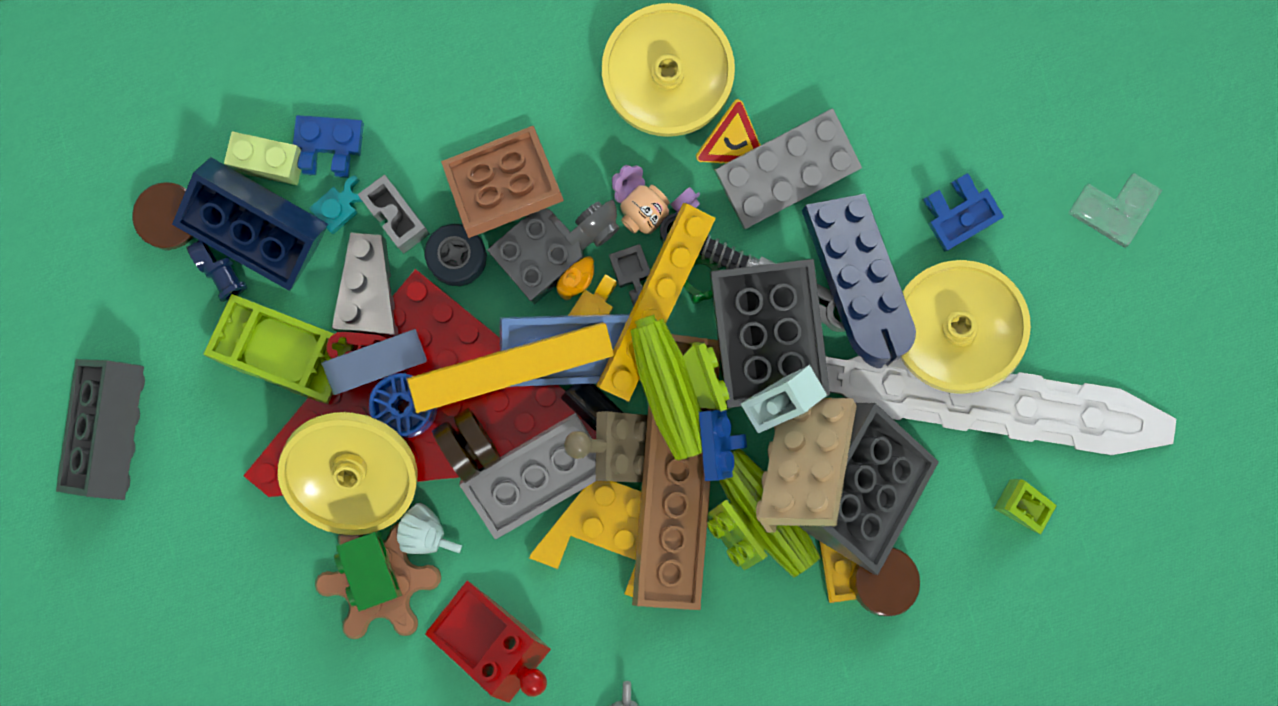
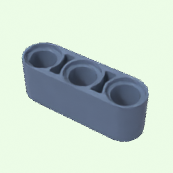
M414 329L322 362V366L333 395L424 363L427 361L417 331Z

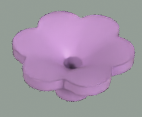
M625 165L619 173L612 177V188L615 191L614 197L616 202L621 203L636 187L645 185V180L642 178L643 169L640 166L635 165L631 167Z

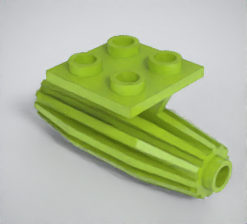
M655 315L635 321L637 327L631 330L637 372L654 421L675 460L686 459L702 453L699 412H702L701 408L724 411L727 410L725 401L730 399L724 381H719L714 371V368L718 367L712 347L707 348L705 343L693 342L689 344L690 348L682 355L663 319L656 321Z
M732 449L730 451L734 456L733 477L719 480L730 503L726 499L708 513L707 527L715 538L723 541L728 548V557L736 566H741L743 570H746L768 557L765 553L766 551L795 578L816 563L821 557L809 534L798 525H777L774 533L766 532L756 517V506L758 501L762 500L764 490L762 486L764 471L743 450L737 449L733 451Z

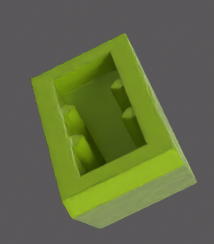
M1011 479L994 509L1041 535L1057 505L1028 482L1022 479Z

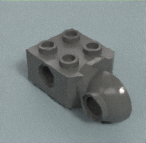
M610 200L603 205L600 202L592 204L575 220L578 226L571 232L551 210L542 209L527 215L487 251L535 305L557 286L558 280L567 269L584 258L583 250L592 242L597 247L601 246L620 229L616 223L617 208L615 202Z

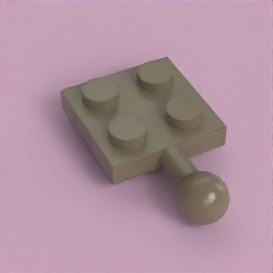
M597 412L596 439H590L585 432L574 431L566 437L564 449L570 457L575 459L584 458L589 453H596L595 481L642 482L648 415Z

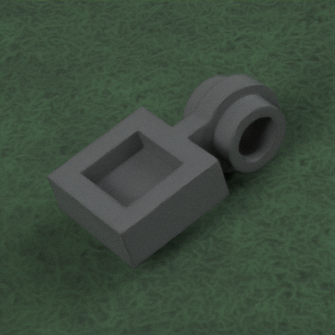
M640 244L609 254L619 287L622 288L631 284L634 286V290L629 291L633 307L643 288L640 281L647 279L650 273Z

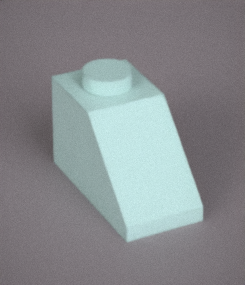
M809 365L785 376L741 403V406L756 431L760 433L807 412L827 394Z

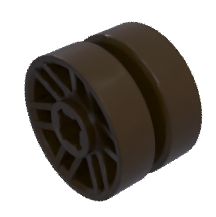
M469 407L454 416V421L459 431H456L447 421L432 430V434L446 459L464 483L480 474L476 459L486 469L502 460L490 437Z

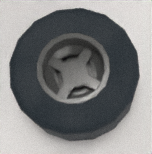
M448 224L438 228L431 234L425 246L424 257L427 267L439 281L449 286L460 287L470 284L480 277L486 266L487 252L483 241L478 235L468 238L463 224Z

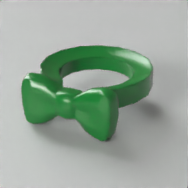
M697 257L693 265L703 264L711 268L712 271L719 270L715 262L710 264L709 259L702 260V257ZM687 278L683 287L693 295L691 298L693 304L712 298V290L702 293L693 287Z

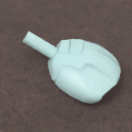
M416 503L401 518L397 529V541L402 552L427 554L437 552L439 547L456 553L461 552L462 545L443 539L444 532L440 520L426 505Z

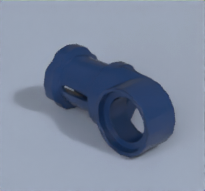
M200 240L186 247L197 268L215 283L220 292L218 297L222 302L229 300L231 294L238 296L247 289L246 283L241 282L234 272L231 258L217 261L207 244Z

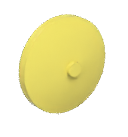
M655 4L644 7L629 15L611 34L602 58L603 85L607 98L614 110L634 128L656 136L685 135L707 125L725 106L734 81V56L731 45L722 29L703 12L681 4Z
M947 261L922 271L903 290L902 293L915 325L916 338L911 349L901 357V360L908 370L923 383L949 393H975L999 384L1019 365L1030 338L1031 322L1029 310L1019 289L1000 271L975 261Z
M330 413L305 422L286 441L278 463L279 486L290 507L301 518L317 528L342 535L370 534L392 525L409 508L417 485V464L405 440L383 422L356 413Z

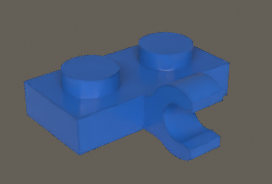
M727 410L699 412L705 481H718L733 477L734 456L730 450L747 448L746 434L730 436L731 423L727 417Z

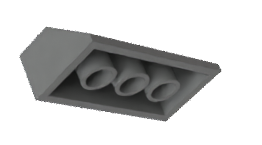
M76 359L56 492L85 497L125 500L126 492L130 487V461L135 453V427L140 419V409L138 407L140 393L145 385L144 366L108 360Z

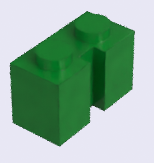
M373 532L336 546L338 554L334 555V560L339 573L346 574L349 586L345 587L346 595L352 607L357 606L358 612L403 596L394 570L391 568L388 559L389 555L380 532Z

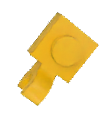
M605 274L594 294L587 290L583 291L568 316L610 314L613 307L606 303V301L618 284L617 281Z

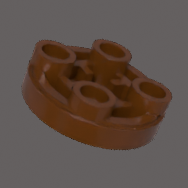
M162 182L148 187L139 195L133 207L132 219L136 232L145 242L167 251L182 247L194 238L172 225L186 188L175 183Z
M892 548L878 575L872 574L856 564L849 585L858 602L870 613L878 616H896L907 611L916 601L920 590V576L913 560L901 550Z

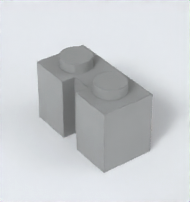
M385 174L358 194L379 222H382L384 219L388 220L382 227L403 254L430 235Z

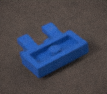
M296 115L293 145H297L302 150L298 161V168L302 169V174L316 175L318 152L333 153L331 171L335 172V177L349 178L350 156L361 155L364 127L362 120Z
M968 173L951 182L956 193L964 200L963 203L950 210L940 190L922 199L930 212L936 217V219L928 224L944 251H948L1004 218L988 188L979 193Z

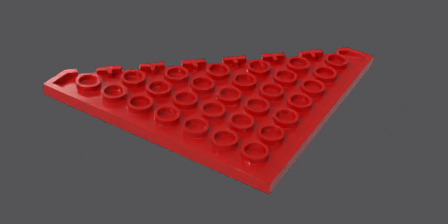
M416 269L392 296L394 297L395 310L393 312L395 325L398 327V334L416 329L427 361L394 374L403 373L416 376L500 352V337ZM385 377L336 395L332 394L328 404L307 398L243 476L268 497L283 496L278 481V463L286 441L291 434L305 422L325 414L346 412L371 417L369 411L371 393L374 387ZM559 385L505 387L437 407L435 420L424 433L411 438H403L410 447L417 464V482L460 478L437 444L432 430L447 421L456 431H459L454 421V416L468 407L471 409L500 456H503L576 413L561 399L566 391ZM403 400L401 405L398 406V410L404 412L406 407L409 406V402ZM578 415L591 438L596 439V431ZM476 459V464L478 468L481 469L483 466L478 461V459Z

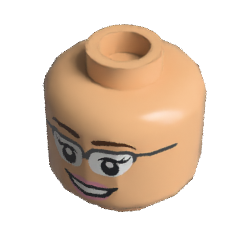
M639 185L621 202L620 209L624 215L621 222L634 234L638 230L644 234H651L669 216L667 206L670 202L656 186L650 185L647 187Z

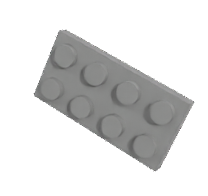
M830 109L714 169L743 229H746L856 172L862 166L834 109Z
M576 413L501 456L502 460L489 469L482 467L479 469L480 474L467 483L460 480V487L495 540L595 482L596 453H589L584 458L575 459L570 457L564 449V441L571 432L582 431L592 439Z

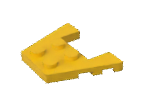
M595 481L585 487L534 549L529 559L558 569L569 539L572 536L636 560L641 491L613 481ZM635 566L624 593L630 597H633Z

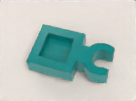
M355 175L347 179L344 190L341 193L333 186L309 208L317 218L328 223L327 229L333 235L358 213L352 205L355 202H363L358 194L353 193V187L360 181Z

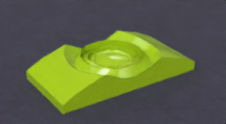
M231 294L203 353L204 356L244 374L263 379L295 394L325 404L329 403L333 394L322 362L330 360L326 353V344L334 333ZM339 338L337 344H332V349L338 351V356L344 355L346 351H352L354 346L346 345L344 338Z

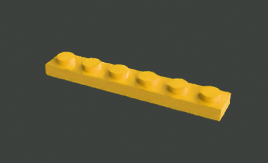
M682 204L613 349L614 356L609 358L596 385L598 388L626 401L630 400L640 379L637 372L631 330L637 327L635 321L655 315L656 321L663 319L665 323L667 322L716 218L689 204Z

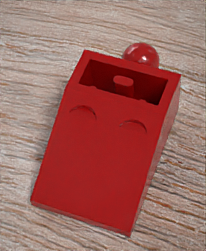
M466 581L425 635L492 697L510 703L520 689L525 695L530 697L541 695L546 689L547 679L545 674L536 668L551 648L471 582Z

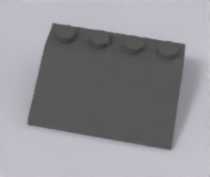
M814 259L710 271L722 379L727 387L730 398L725 401L727 408L741 407V403L785 376L809 365L827 396H829L830 390Z
M856 403L836 526L800 527L809 535L872 574L878 575L939 461L876 403Z

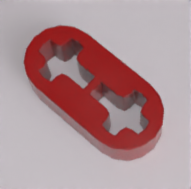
M337 332L328 339L326 353L330 359L339 357L338 351L332 349V344H337L339 338H344L346 345L357 346L356 350L372 345L374 341L386 340V338L374 334Z

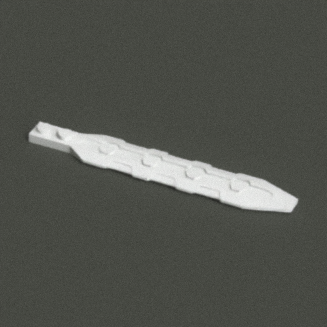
M860 356L849 360L826 357L830 393L841 394L845 398H853L855 403H876L894 420L905 418L941 424L943 428L961 431L972 429L1008 435L1009 439L1028 442L1039 440L1074 446L1076 450L1107 455L1170 445L1174 442L1176 418L1119 388L1088 383L1077 385L1046 380L1040 375L1018 372L1017 375L1010 374L999 384L975 393L956 394L944 392L923 383L908 370L901 358L893 361L889 366L885 364L882 368H875L868 365Z

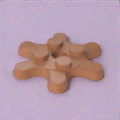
M399 523L392 526L384 544L389 555L388 559L391 568L394 570L403 596L358 612L357 606L352 607L347 598L345 587H348L349 583L345 573L340 574L339 571H326L316 578L315 587L320 595L326 597L339 595L347 600L349 613L343 621L342 629L348 638L359 639L363 637L371 621L376 618L389 620L399 635L409 636L417 630L418 619L410 608L411 596L418 590L435 589L441 582V573L437 567L433 565H413L409 561L407 553L400 550L397 541ZM339 534L338 541L339 544H343L364 535Z

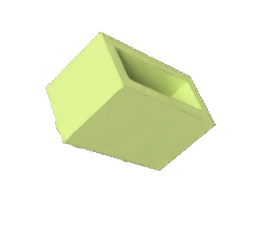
M232 131L224 164L238 173L298 186L301 169L298 168V161L302 150L297 145Z

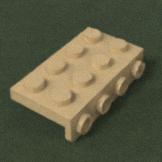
M853 398L822 399L807 412L774 426V439L768 446V470L764 471L762 476V486L764 489L762 500L758 501L756 506L757 520L761 522L767 533H774L777 525L836 526L856 412V403Z

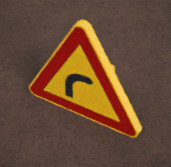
M740 99L734 100L696 154V159L699 162L728 163L760 146L748 113Z

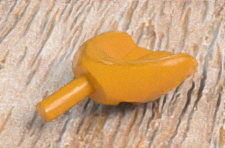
M587 256L576 262L560 277L557 282V293L561 298L569 300L574 295L588 288L594 275V260L592 257Z

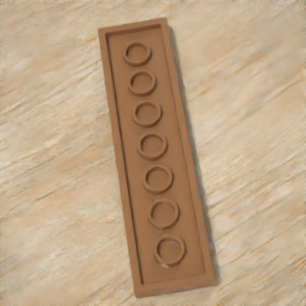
M672 334L682 355L690 348L689 344L693 342L705 343L707 348L712 347L718 362V367L714 368V371L719 379L720 355L718 340ZM650 406L648 407L632 605L700 610L710 481H705L703 453L686 459L675 460L654 421ZM701 408L702 412H703V411L715 410V409Z

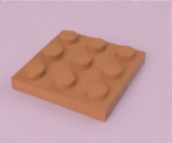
M534 126L441 161L468 238L564 201Z

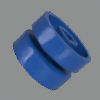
M398 373L385 377L374 387L369 400V411L372 418L388 425L402 438H411L424 433L432 425L437 414V408L416 413L406 378L413 376ZM403 400L409 402V406L406 407L404 412L398 410V406L401 405Z

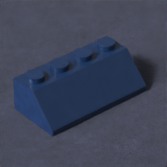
M210 157L193 172L172 225L291 291L316 251L328 223Z

